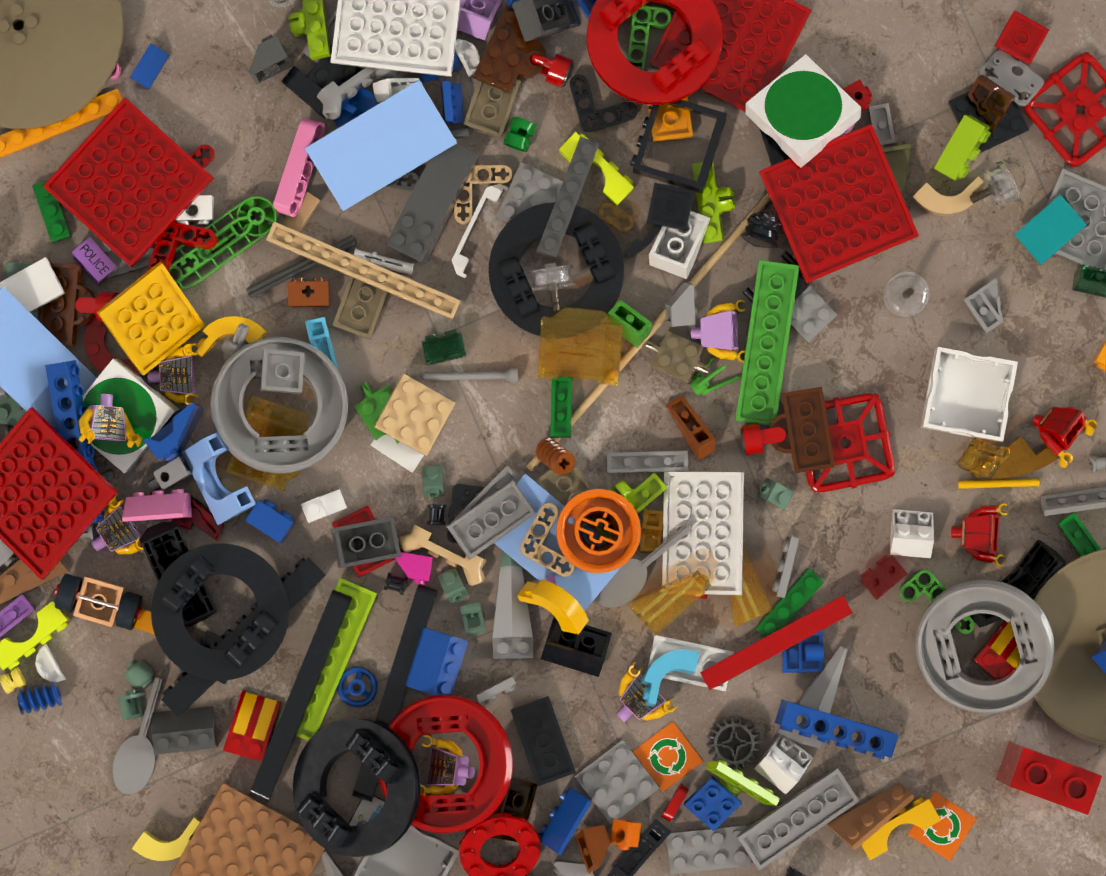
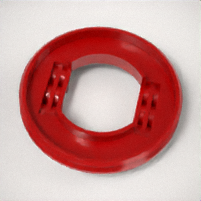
M597 0L588 20L586 33L587 50L596 73L615 93L641 104H668L690 96L709 79L718 63L723 43L720 16L712 0H651V3H662L677 10L686 20L691 32V45L686 49H682L671 61H667L657 72L644 71L632 65L622 54L617 38L618 26L650 0Z
M436 695L413 702L399 712L391 721L388 727L405 741L411 752L422 735L464 732L474 743L479 755V773L473 787L466 794L426 796L420 791L418 809L411 825L434 833L460 832L480 824L497 810L505 798L511 783L513 756L505 730L490 711L468 698L453 695ZM379 779L381 789L386 798L387 783Z

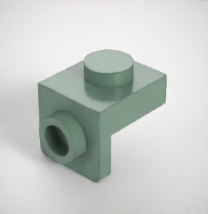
M442 465L422 466L424 497L437 498L444 496Z
M766 478L760 486L757 496L785 510L794 492Z
M456 568L437 576L451 604L459 602L468 596Z
M469 602L464 606H460L466 636L486 632L480 603Z
M138 689L125 691L126 695L118 697L123 721L143 717L140 697L145 696L146 691L138 692Z

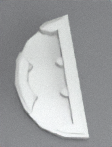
M456 39L455 51L468 77H471L480 62L478 49L471 42Z
M45 644L39 649L36 656L35 665L37 672L42 678L51 682L66 680L49 647Z

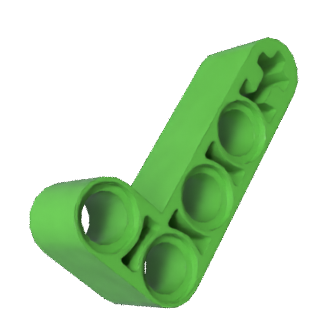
M643 6L633 14L627 60L641 70H644L649 28L665 29L668 27L671 21V14L667 9ZM638 12H645L647 19L641 21L637 19L636 14ZM659 14H664L667 17V21L659 23L656 17ZM635 32H643L645 38L641 41L634 38ZM635 51L642 54V58L638 61L633 60L631 54Z
M919 570L901 585L898 592L900 598L904 601H914L921 594H924L932 602L934 600L932 596L933 591L938 588L943 592L946 588L930 571ZM922 573H926L929 577V581L925 585L919 582V576ZM906 587H911L914 590L911 598L904 596V589ZM967 616L961 619L962 621H968L967 629L960 628L962 625L960 621L953 626L957 632L969 634L973 631L975 625L973 619Z

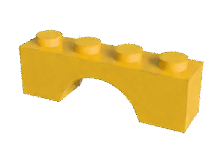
M919 797L912 802V806L907 809L904 807L861 844L869 860L888 851V837L895 827L901 824H914L925 830L941 821L927 797L925 799Z

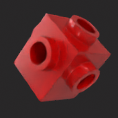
M860 79L843 88L861 107V112L869 108L868 104L872 101L870 98L872 93L868 86L864 87Z

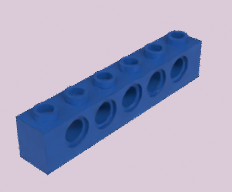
M783 699L781 700L775 720L776 724L781 725L780 729L792 733V730L795 729L799 731V735L808 738L812 734L818 736L817 740L829 743L830 740L836 741V746L845 749L848 748V745L853 746L856 752L866 754V751L873 752V757L883 760L885 756L892 758L899 736L887 730ZM799 715H802V722L797 725L796 719ZM820 720L821 726L818 730H815V723ZM836 726H839V732L834 736L833 730ZM857 731L858 736L856 740L852 741V734ZM873 737H875L876 742L873 746H871L870 740Z

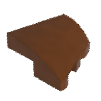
M984 75L976 79L968 93L971 101L976 104L980 116L983 115L990 126V131H994L1016 97Z

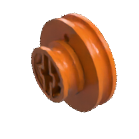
M605 489L587 490L573 497L561 510L556 525V538L564 557L575 567L591 573L611 572L626 564L636 552L641 537L640 520L634 507L620 494ZM595 516H599V517L602 518V519H595L594 522L591 521V520H588V519H590L591 517H595ZM570 517H573L575 519V522L573 524H570L568 522V519ZM584 523L594 527L601 523L603 525L601 530L611 533V538L598 536V539L595 540L593 532L583 529ZM582 533L587 534V539L592 543L598 544L604 541L606 544L598 547L594 544H588L583 538Z

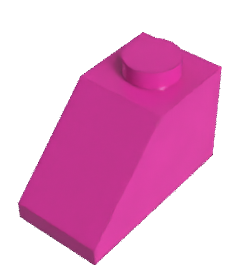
M400 552L401 557L395 558L408 578L413 579V583L425 585V581H430L434 557Z

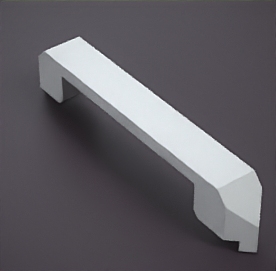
M502 184L486 187L452 258L457 275L463 278L467 277L464 271L469 260L460 253L486 199L494 203L498 202L503 190L508 191V187Z

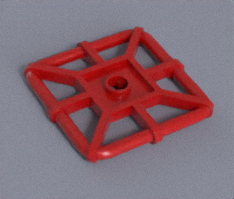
M1089 52L1076 56L1056 73H1051L1049 78L1044 81L1042 88L1024 106L1027 115L1043 133L1044 136L1042 137L1048 140L1064 161L1074 168L1082 165L1106 147V136L1095 124L1106 116V109L1098 100V98L1106 93V86L1094 95L1086 85L1088 63L1105 84L1106 71ZM1082 63L1080 85L1069 92L1060 79ZM1054 84L1064 95L1056 104L1034 102L1038 96ZM1076 105L1084 106V115L1075 113L1077 110ZM1033 108L1053 110L1061 119V122L1050 130ZM1064 125L1074 135L1072 156L1054 135ZM1090 128L1100 141L1078 157L1080 135Z
M865 393L840 399L835 397L833 400L825 401V409L835 408L838 424L828 425L835 465L847 464L849 479L821 485L831 468L824 469L817 481L815 480L814 471H807L806 477L811 491L814 493L829 492L849 487L854 489L859 485L884 481L894 476L895 464L889 439L891 434L887 429L883 404L878 398V394ZM869 401L857 420L844 422L841 406ZM874 405L880 433L865 436L862 422ZM842 437H846V440L851 441L847 449H844V446H840L839 442L842 441ZM881 438L887 467L869 456L866 441ZM867 460L883 472L855 478L852 462Z

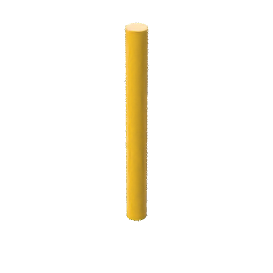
M1039 478L958 481V489L1040 486Z

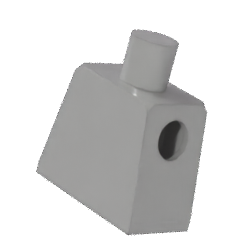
M180 456L154 471L155 477L148 481V485L152 491L160 488L165 490L193 475L184 457Z

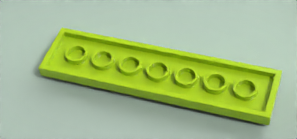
M341 577L335 590L351 596L352 600L296 734L297 737L307 741L319 731L378 594Z

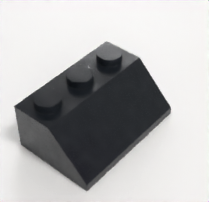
M554 616L541 660L599 677L612 633L588 625L584 626L579 635L562 631Z

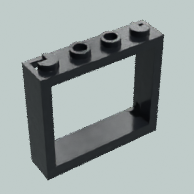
M684 100L668 103V105L717 119L698 180L694 181L641 165L660 105H649L648 109H651L649 117H645L642 127L645 128L643 136H639L636 146L639 147L637 155H633L630 165L633 166V173L703 194L727 113Z

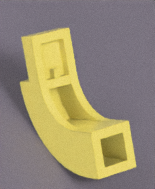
M195 816L183 834L172 841L160 840L146 830L132 849L151 860L168 861L176 859L183 853L201 819Z

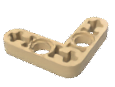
M474 165L466 184L469 183V187L464 186L463 190L468 191L469 198L466 201L458 199L454 206V216L457 223L466 225L470 223L473 216L472 185L509 183L512 179V170L508 166ZM482 169L487 170L489 173L488 179L484 181L477 177L478 172ZM491 169H495V173H501V170L505 169L509 176H506L505 180H501L500 176H495V181H491ZM457 204H470V207L465 206L466 214H469L465 221L458 217V214L462 212V207H457Z
M546 503L541 507L522 541L520 551L524 556L560 576L567 577L573 573L574 565L564 556L542 545L558 515L557 507L554 504ZM552 507V512L555 514L547 519L548 522H551L550 525L547 526L544 522L538 521L539 516L543 519L546 514L543 511L544 508ZM541 524L544 526L545 533L542 536L534 534L533 528L535 525ZM529 534H531L535 539L541 541L539 544L535 541L533 545L535 551H530L527 554L524 544L531 542L532 539H528ZM544 552H550L553 555L551 563L545 564L542 562L541 556ZM557 556L561 558L558 561L561 564L569 563L568 567L571 569L569 572L565 571V573H562V568L557 565L556 569L551 567L555 563Z

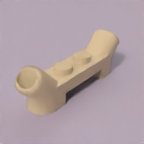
M415 524L409 534L400 536L399 542L404 553L426 548L428 549L427 554L438 558L440 555L446 558L445 563L456 567L457 564L462 566L468 585L473 586L484 582L485 576L482 568L487 560L477 555L470 560L467 556L463 558L429 541L433 533Z

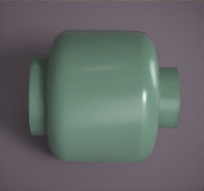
M134 659L125 666L128 670L125 672L124 677L134 689L140 688L142 690L154 680L155 672L143 659L138 662Z

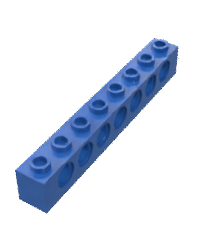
M76 360L45 365L57 432L97 470L94 464L93 446L91 443L88 444L87 438L83 442L79 441V437L82 435L80 433L79 419L86 410L82 397L83 387L80 385L79 366ZM65 378H66L67 381H68V386H67V387H66L65 384H64V379H65ZM68 398L71 400V407L68 405ZM71 419H74L75 427L72 426ZM75 439L79 442L78 447L75 445ZM105 509L99 514V516L93 521V523H98L105 520Z

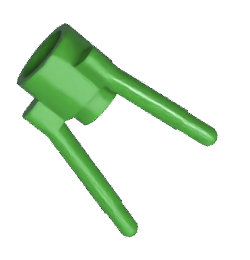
M711 357L705 363V366L709 367L715 358ZM724 364L705 378L702 375L703 373L698 371L697 374L691 377L692 381L689 384L697 396L700 394L705 396L715 389L739 380L740 376L708 387L710 385L708 381L726 368Z

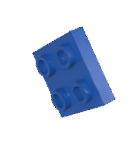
M819 631L782 651V673L823 671V631Z
M712 775L684 802V806L713 831L742 805V801Z

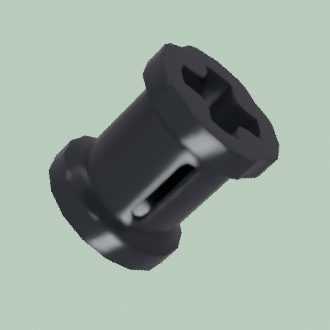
M428 504L430 520L427 522V525H445L444 509L446 505Z
M388 573L384 590L390 589L403 595L408 578L402 579L392 576V573Z

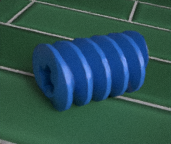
M50 682V688H47L45 683L42 684V690H39L37 685L34 686V692H31L28 687L26 688V694H23L21 689L18 690L17 700L22 715L24 710L27 713H31L32 708L36 712L39 711L40 706L44 710L47 709L48 704L51 708L55 707L56 702L59 706L62 705L60 689L53 682Z

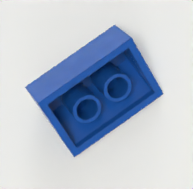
M423 627L405 686L435 696L452 695L468 641Z
M572 787L569 790L564 789L559 798L562 801L558 808H553L549 815L551 821L548 826L544 824L538 834L541 836L540 842L559 855L564 851L592 803L591 798Z

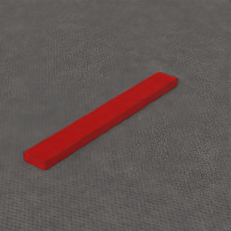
M841 596L703 670L700 674L709 690H712L853 614L844 596Z

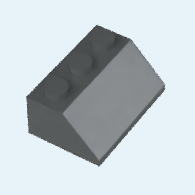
M269 35L261 40L262 43L258 44L249 70L256 84L293 67L277 36Z
M214 706L187 709L180 717H177L172 711L153 713L152 738L154 755L218 747Z

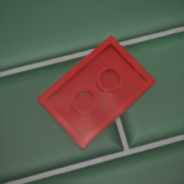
M366 506L333 522L332 525L336 528L372 521L375 518L369 506ZM391 558L355 565L353 568L359 578L395 559Z

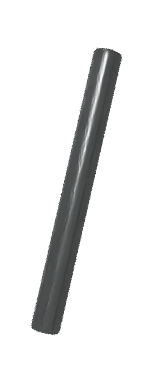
M350 235L331 246L346 251L356 246L357 242L354 236ZM305 258L248 287L246 291L249 297L253 298L319 263Z

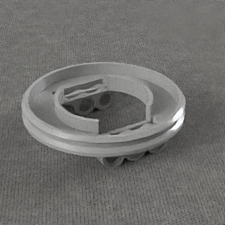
M269 337L243 346L223 365L212 389L211 416L216 432L220 434L229 449L228 451L242 463L264 472L292 473L314 465L324 458L335 446L347 420V391L338 369L319 349L294 338ZM264 349L305 352L303 379L310 385L315 395L316 415L311 427L303 435L259 437L260 434L246 420L243 411L244 391L253 378H261Z
M986 579L962 582L938 595L928 606L920 621L915 644L917 661L929 686L942 699L957 708L980 714H996L1010 711L1033 698L1049 676L1055 650L1050 623L1040 606L1020 589L1004 582ZM986 613L998 616L1007 622L1011 621L1021 658L1020 663L1013 672L993 681L977 680L963 673L961 657L958 654L952 628L964 617Z

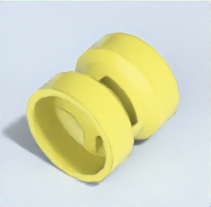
M18 667L11 670V673L0 676V683L7 694L14 692V689L17 687L21 688L27 685Z

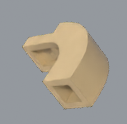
M979 176L976 177L962 193L956 196L941 195L926 182L911 200L928 213L939 216L955 215L973 205L970 195L981 191L983 188L980 185L984 181Z

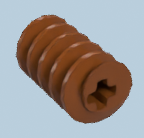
M544 438L536 447L537 458L554 473L565 475L575 467L576 460L574 455L555 441V439Z

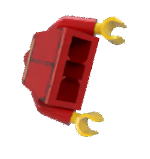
M1052 407L1045 416L1037 414L1033 419V425L1039 428L1042 441L1056 456L1060 457L1059 465L1062 468L1068 466L1067 461L1071 463L1073 460L1072 454L1064 453L1063 450H1068L1082 430L1086 435L1091 436L1097 427L1095 420H1086L1087 417L1083 415V411L1077 410L1074 407Z
M1007 504L980 506L968 514L967 518L962 519V526L951 527V537L961 538V547H965L966 552L976 560L1004 566V564L998 563L997 560L999 557H1006L1003 554L997 553L999 516L1008 514L1002 513L1000 508L1007 506Z

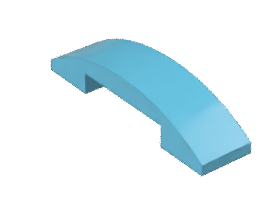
M325 317L305 321L311 345L323 352L338 369Z

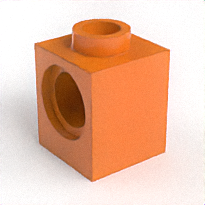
M614 819L610 843L618 845L617 848L622 850L638 847L642 823L625 819Z

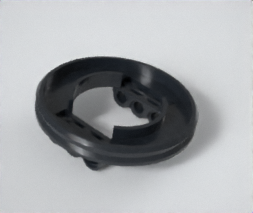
M555 202L544 203L522 211L512 218L501 230L490 254L489 282L498 306L518 327L534 335L547 338L576 336L599 324L616 304L624 280L623 255L615 235L606 223L594 213L576 205L565 234L576 239L593 276L591 285L581 299L569 306L561 307V310L553 311L552 307L539 304L520 265V260L528 245L544 233Z
M208 544L184 553L162 574L152 599V626L161 649L176 666L193 676L206 680H233L244 677L261 668L279 649L288 627V596L278 573L260 555L233 544ZM218 574L230 575L242 580L252 590L258 605V616L248 625L232 646L225 650L210 649L194 640L185 626L182 609L211 575Z
M346 719L331 723L318 731L308 741L298 758L293 776L294 804L298 817L307 833L314 841L328 851L348 857H362L380 853L398 842L407 832L415 818L420 801V776L415 758L405 741L392 729L379 722L368 719ZM349 751L357 755L356 757L367 767L371 768L370 770L379 779L387 783V796L383 808L373 820L363 825L350 826L322 799V797H327L326 784L332 765L340 756Z

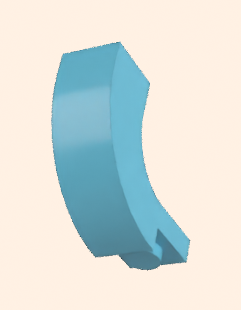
M674 650L665 653L653 661L644 672L641 684L648 685L643 692L644 705L651 707L656 705L661 680L667 673L673 671L691 675L695 673L700 652Z

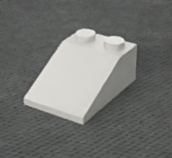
M690 211L687 231L662 226L649 253V265L687 279L696 260L710 218Z

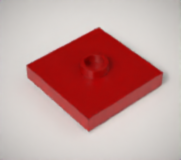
M1014 10L994 47L1030 65L1049 29Z

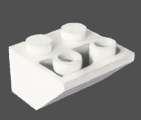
M893 509L890 555L931 558L934 544L933 513Z
M780 734L761 757L754 769L784 794H787L798 783L813 757L790 738Z

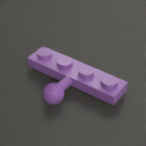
M24 594L0 611V638L36 610Z

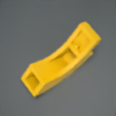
M229 316L220 318L210 323L203 330L208 337L207 339L203 337L196 346L198 348L196 352L205 358L220 339L225 336L234 335L240 323L249 327L245 338L248 343L262 339L267 331L254 321L244 317Z
M543 579L539 583L527 581L517 595L519 601L539 605L551 612L557 619L562 631L579 635L589 621L579 602L563 588Z

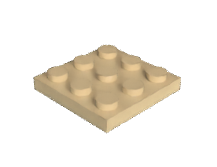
M402 374L373 427L427 456L450 415L455 402L411 377Z

